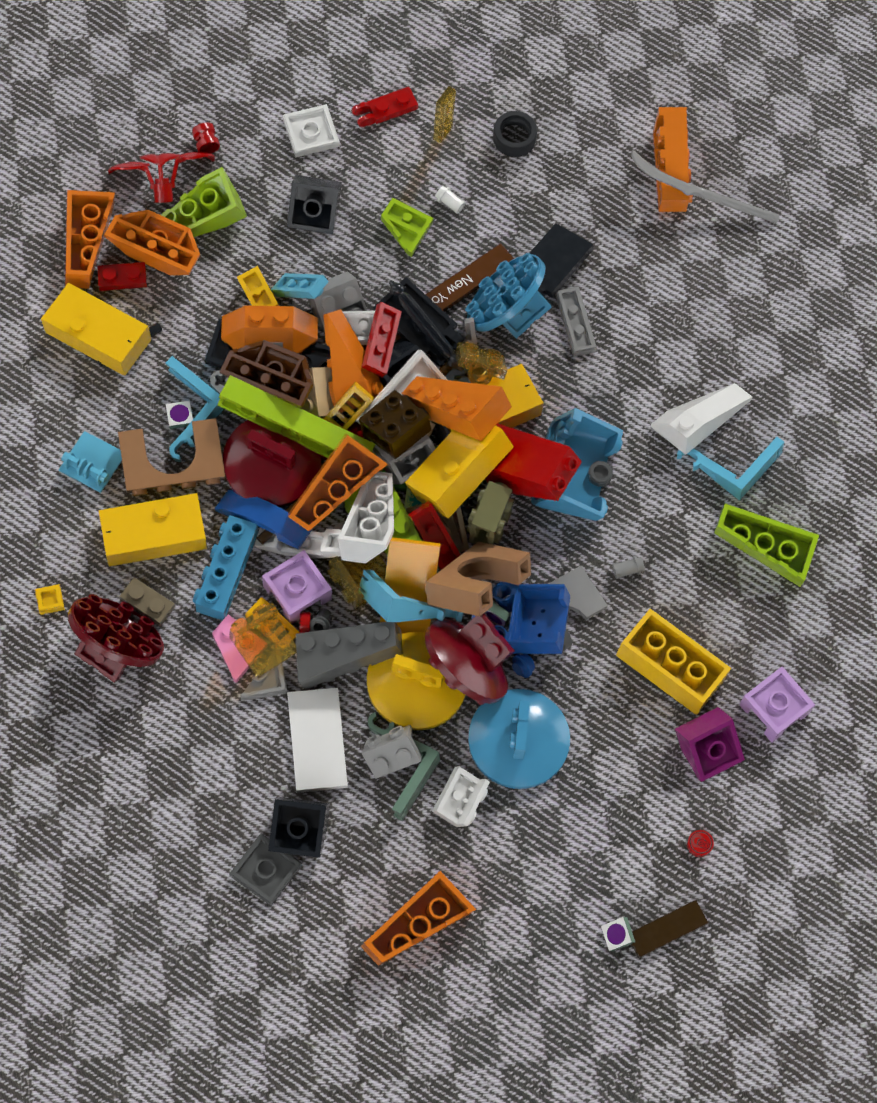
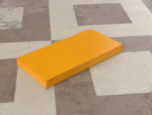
M392 537L389 542L385 583L400 597L404 596L427 603L426 581L437 574L440 543ZM382 616L380 617V623L386 622ZM431 619L396 623L401 629L402 634L426 632L430 626Z

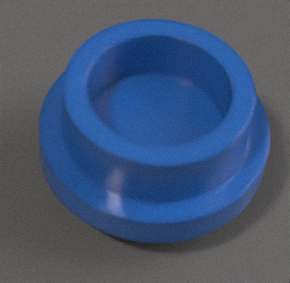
M517 654L513 657L512 668L514 672L524 678L531 676L532 671L535 670L532 658L528 654Z

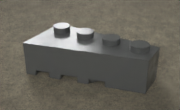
M381 622L296 634L298 683L305 690H309L317 684L336 680L335 678L346 673L351 674L359 671L362 667L370 664L373 666L391 659L396 654L402 655L401 629L396 622Z

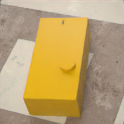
M67 283L41 318L45 333L92 359L100 361L103 365L123 376L128 373L152 340L148 325L70 283Z
M522 363L476 382V384L501 386L512 407L498 424L513 428L541 416L544 403Z
M496 425L482 441L452 430L407 479L405 484L417 500L423 504L429 501L436 512L449 519L514 446L504 431Z
M197 493L98 510L109 567L207 549Z
M652 609L647 611L623 640L616 654L618 658L695 715L701 711L731 670V667Z

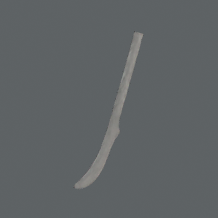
M632 150L631 152L633 161L645 174L682 191L686 195L698 196L773 223H777L779 220V214L676 179L652 166L636 151Z

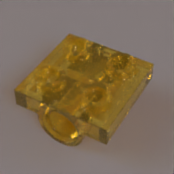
M458 342L455 350L457 364L467 369L468 378L471 383L487 385L492 377L505 379L507 367L505 358L500 351L480 349L477 344L472 342H465V344Z

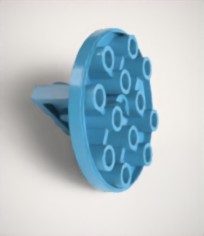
M526 253L510 262L503 261L498 265L494 274L481 280L479 283L480 289L465 309L467 318L474 317L476 331H489L503 324L517 339L536 319L538 320L552 308L551 304L537 291L545 275V264L538 256Z
M510 689L507 690V693L498 702L480 705L470 723L468 745L474 763L487 778L504 787L527 789L547 782L561 769L569 752L570 730L562 711L549 698L531 690Z

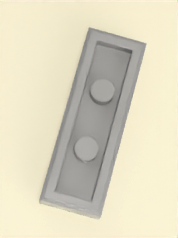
M579 286L559 290L555 296L573 357L596 352V343Z

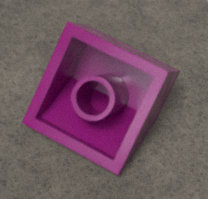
M719 707L675 728L680 748L700 782L745 760L733 719Z

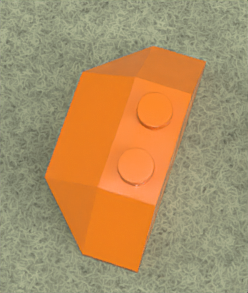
M150 210L115 215L104 234L105 238L128 257L139 262H145L146 265L168 275H190L200 257L191 228Z
M243 306L222 316L221 340L233 349H240L246 345L263 340L283 342V348L300 354L309 346L318 342V318L294 306Z

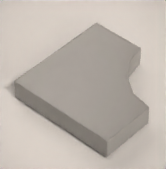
M582 566L549 583L565 584L570 594L569 609L579 613L585 620L607 609L608 605Z

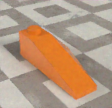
M341 309L324 314L325 341L327 346L330 347L331 356L330 359H327V368L332 370V381L328 383L333 407L355 382L375 399L384 389L379 375L361 368L365 350ZM354 392L353 396L363 403L364 400ZM349 400L345 402L352 409L357 408ZM343 408L339 409L341 413L345 412Z

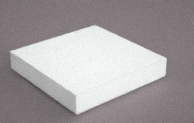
M327 104L283 115L284 125L295 158L340 147Z

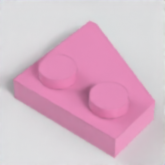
M229 614L212 632L224 662L231 673L233 681L236 683L267 648V643Z

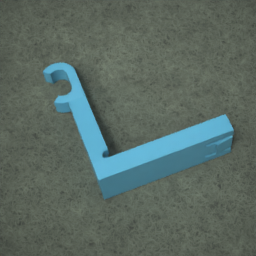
M171 356L166 362V365L170 367L168 371L207 402L192 421L216 418L224 409L218 406L220 394ZM192 421L169 448L171 457L177 462H181V458L175 452L183 443L189 444L190 447H195L193 443Z
M776 437L739 479H736L735 474L710 460L694 448L687 454L696 460V462H693V471L700 468L740 501L782 454L784 441ZM678 450L677 459H681L684 455L680 450Z
M373 570L363 571L365 577L362 576L361 588H359L358 593L386 622H405L433 618L443 621L444 617L455 618L458 622L462 621V612L427 605L426 602L404 596L400 597Z

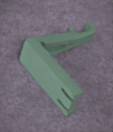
M376 712L372 713L368 718L369 729L376 735L382 736L395 728L393 722L389 723L387 729H381L373 723L377 720ZM416 740L414 742L422 755L421 763L392 808L395 812L393 816L402 822L440 762L438 751Z

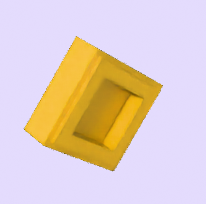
M60 584L35 589L40 615L65 610Z

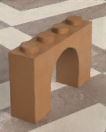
M217 419L192 421L196 448L195 457L187 469L176 474L162 473L150 464L147 458L143 429L118 432L127 493L132 492L133 496L146 495L147 490L157 489V493L172 491V486L181 485L182 489L196 487V483L206 482L207 486L220 484V479H225Z
M477 542L426 581L427 605L480 617L493 606L492 583L480 580L491 579L516 585L521 584L531 576L530 552Z

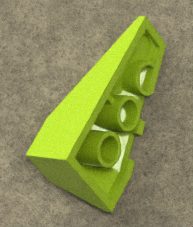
M222 167L201 177L196 182L197 185L188 194L184 193L180 197L181 200L172 209H167L161 214V216L191 228L194 237L228 227L247 217L241 199Z

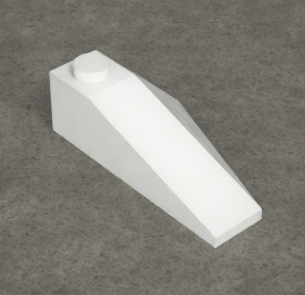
M734 383L666 411L651 424V427L686 455L752 400V396Z
M378 472L361 486L338 537L341 559L344 561L366 564L387 549L394 533L392 473Z

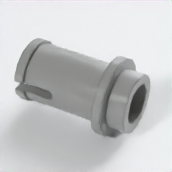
M633 556L631 560L612 564L616 579L635 573L641 575V572L645 571L642 557L637 558Z

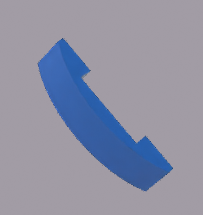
M227 490L215 507V511L222 515L239 517L257 524L258 527L276 534L277 540L298 550L312 531H307L290 519L288 512L258 497L243 498L233 490Z

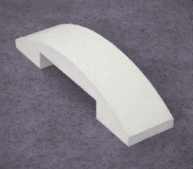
M260 528L258 535H260L265 529ZM341 530L311 531L299 550L277 540L276 534L263 545L256 539L254 546L265 551L288 556H295L305 550L310 558H333L341 556L338 543Z

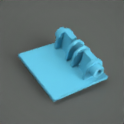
M84 431L71 452L63 454L61 458L63 464L59 471L101 493L122 461L121 450Z

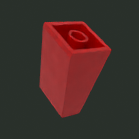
M497 423L496 426L504 431L514 447L485 478L486 482L504 483L509 489H512V494L558 501L582 463L570 446Z

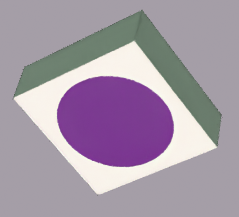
M190 401L166 404L170 429L187 427L191 423L193 417Z
M495 602L484 613L496 625L505 628L509 623L510 613Z
M627 917L619 918L601 926L609 951H615L635 943Z

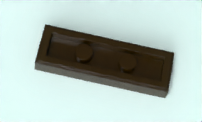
M694 900L632 931L635 943L631 945L640 959L704 927L709 922L697 900Z

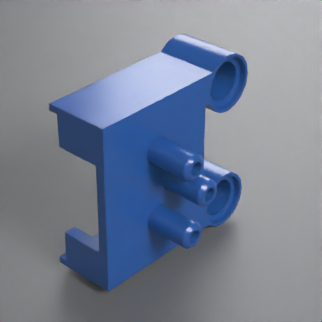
M507 582L497 583L492 591L493 596L500 607L512 613L509 632L499 625H496L495 629L514 649L512 654H562L570 603V594L565 584L516 585Z

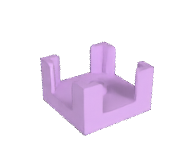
M305 550L262 575L263 587L269 595L273 594L283 608L285 619L290 624L300 619V612L320 600V604L324 605L332 600V588Z
M780 667L744 695L739 704L747 714L752 709L765 724L767 729L764 734L771 743L777 740L798 719L802 720L810 714L815 706L814 702L783 667Z

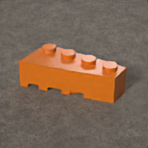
M659 107L653 129L655 168L676 179L690 183L691 169H688L690 153L688 148L687 107ZM656 180L658 211L686 212L688 204L692 203L693 195H686L682 191Z
M67 190L65 286L67 283H70L78 288L89 289L105 238L104 234L108 228L114 208L115 192Z
M416 376L401 393L402 395H407L417 407L424 408L430 415V421L479 441L485 438L512 407L501 386Z
M345 434L290 510L288 517L307 531H310L376 473L388 465L387 462L348 434Z
M439 871L360 947L379 966L470 915L476 908Z

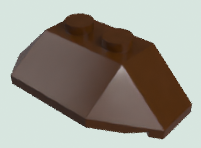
M266 340L246 345L240 349L230 350L219 372L228 378L231 375L296 407L302 408L313 387L307 358Z

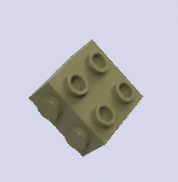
M489 481L486 489L481 488L477 498L476 509H472L468 519L469 524L466 532L470 533L468 542L473 544L477 542L492 545L494 543L499 544L504 532L505 522L508 523L514 503V499H511L512 489H509L504 483Z

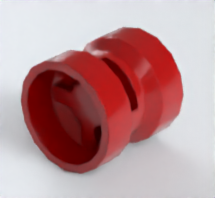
M201 123L192 129V135L194 140L197 141L196 147L199 153L213 154L220 148L218 138L215 137L216 131L212 123Z

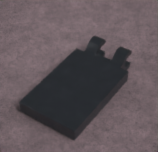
M555 223L530 252V254L538 256L545 264V275L537 291L543 297L548 295L553 298L594 250V245Z
M405 277L400 282V284L405 286L404 292L411 295L453 349L458 351L464 345L462 342L465 339L455 331L457 323ZM389 292L377 303L383 302L402 311L397 334L403 340L417 345L426 355L429 354L440 367L447 361L400 305L398 297H394Z

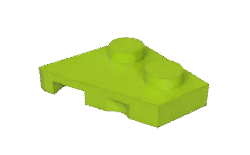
M394 198L391 199L381 215V221L410 257L413 256L433 223L432 217Z

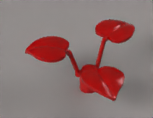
M188 152L184 154L161 153L159 155L147 154L139 156L140 159L158 165L159 178H155V183L148 168L150 163L145 162L117 164L109 168L108 174L115 170H142L148 177L150 189H153L154 203L172 202V188H175L178 165L186 160L202 157L215 161V156L202 152ZM175 159L171 181L169 182L168 177H163L162 166L166 162Z

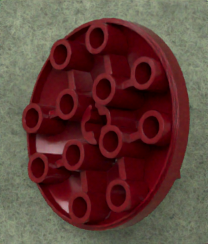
M246 420L232 432L226 442L223 452L224 473L227 482L237 495L243 498L258 497L278 507H285L293 504L300 498L321 468V454L306 448L292 439Z
M89 594L88 597L76 600L69 609L67 616L69 625L81 640L74 655L88 665H92L99 670L98 672L114 683L120 679L127 665L135 667L151 666L158 662L164 651L162 638L154 628L153 620L135 612L133 606L127 602L118 603L100 598L95 594ZM131 614L140 618L138 623L130 617Z
M482 614L480 617L475 616L466 626L452 620L443 619V621H434L427 628L425 643L430 655L429 663L445 677V683L453 690L458 689L480 705L496 703L504 697L508 690V680L501 664L514 652V649L497 632L495 626L485 614Z

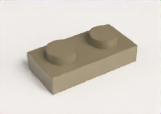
M135 577L119 596L122 602L129 603L136 611L149 617L159 626L164 623L175 608V603Z

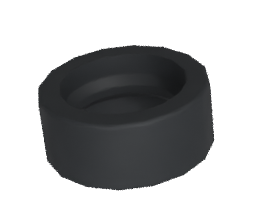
M509 111L502 114L496 120L493 130V142L502 154L510 157H521L533 149L537 138V125L528 114L521 111ZM510 125L521 126L527 130L528 139L520 143L509 142L502 137V130Z

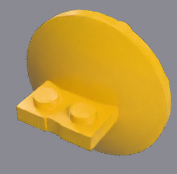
M425 632L403 633L402 655L396 654L391 659L373 666L369 665L367 670L369 698L376 711L388 722H393L395 726L405 727L411 725L413 730L435 728L447 722L456 714L466 695L458 689L453 690L445 683V677L429 663L430 655L425 643Z

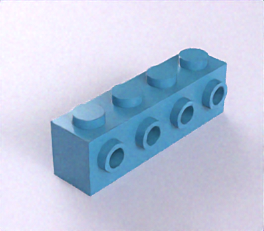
M229 515L227 523L223 522L220 527L219 536L221 538L218 545L214 544L211 550L210 558H212L210 567L206 566L204 568L201 578L204 581L201 589H196L193 597L196 612L222 621L228 614L256 537L258 536L257 524Z

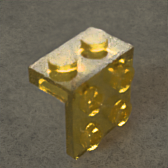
M377 555L366 564L341 561L338 556L329 560V576L334 583H339L342 588V596L348 604L352 603L356 610L368 603L359 589L361 588L362 576L365 577L363 575L364 570H373L385 582L386 564L380 555Z
M273 602L267 606L265 604L258 606L253 610V615L246 619L242 617L236 620L231 625L232 628H230L229 632L230 640L253 673L258 677L269 672L297 653L295 642L277 618L278 609Z

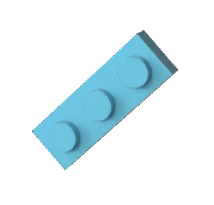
M285 273L272 287L271 291L276 297L315 299L323 293V288L329 281L324 275Z

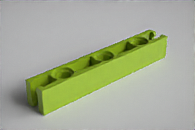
M231 375L219 395L218 406L270 431L292 439L327 458L345 434H348L371 452H373L375 447L374 443Z

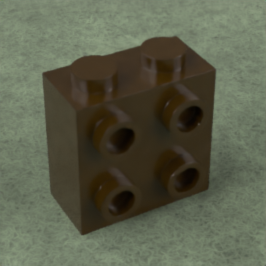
M396 390L359 418L362 434L395 460L431 431L430 415L422 407H417L407 395H401Z

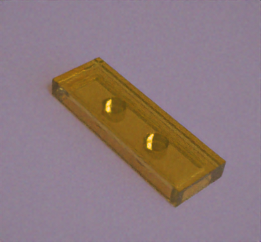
M450 86L447 87L436 102L433 140L438 143H442L453 128L456 89Z

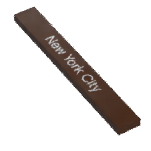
M500 243L425 295L445 312L479 289L481 280L494 274L501 262H510L514 258ZM397 333L395 342L402 339ZM362 345V347L366 351L367 345Z

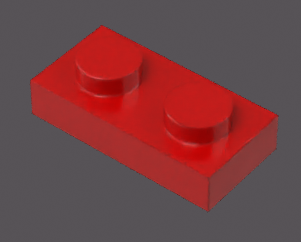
M145 262L97 266L99 291L147 288Z

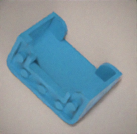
M577 408L556 417L548 428L546 439L570 446L582 463L558 501L532 497V504L543 509L593 521L604 518L608 510L606 499L599 497L601 487L595 486L589 481L588 471L594 462L604 461L607 463L609 456L619 452L623 444L621 440L623 430Z

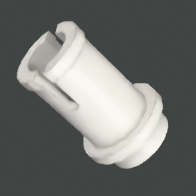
M442 186L435 195L438 199L437 201L439 203L443 202L455 211L456 214L460 213L466 201H463L451 192L450 187Z

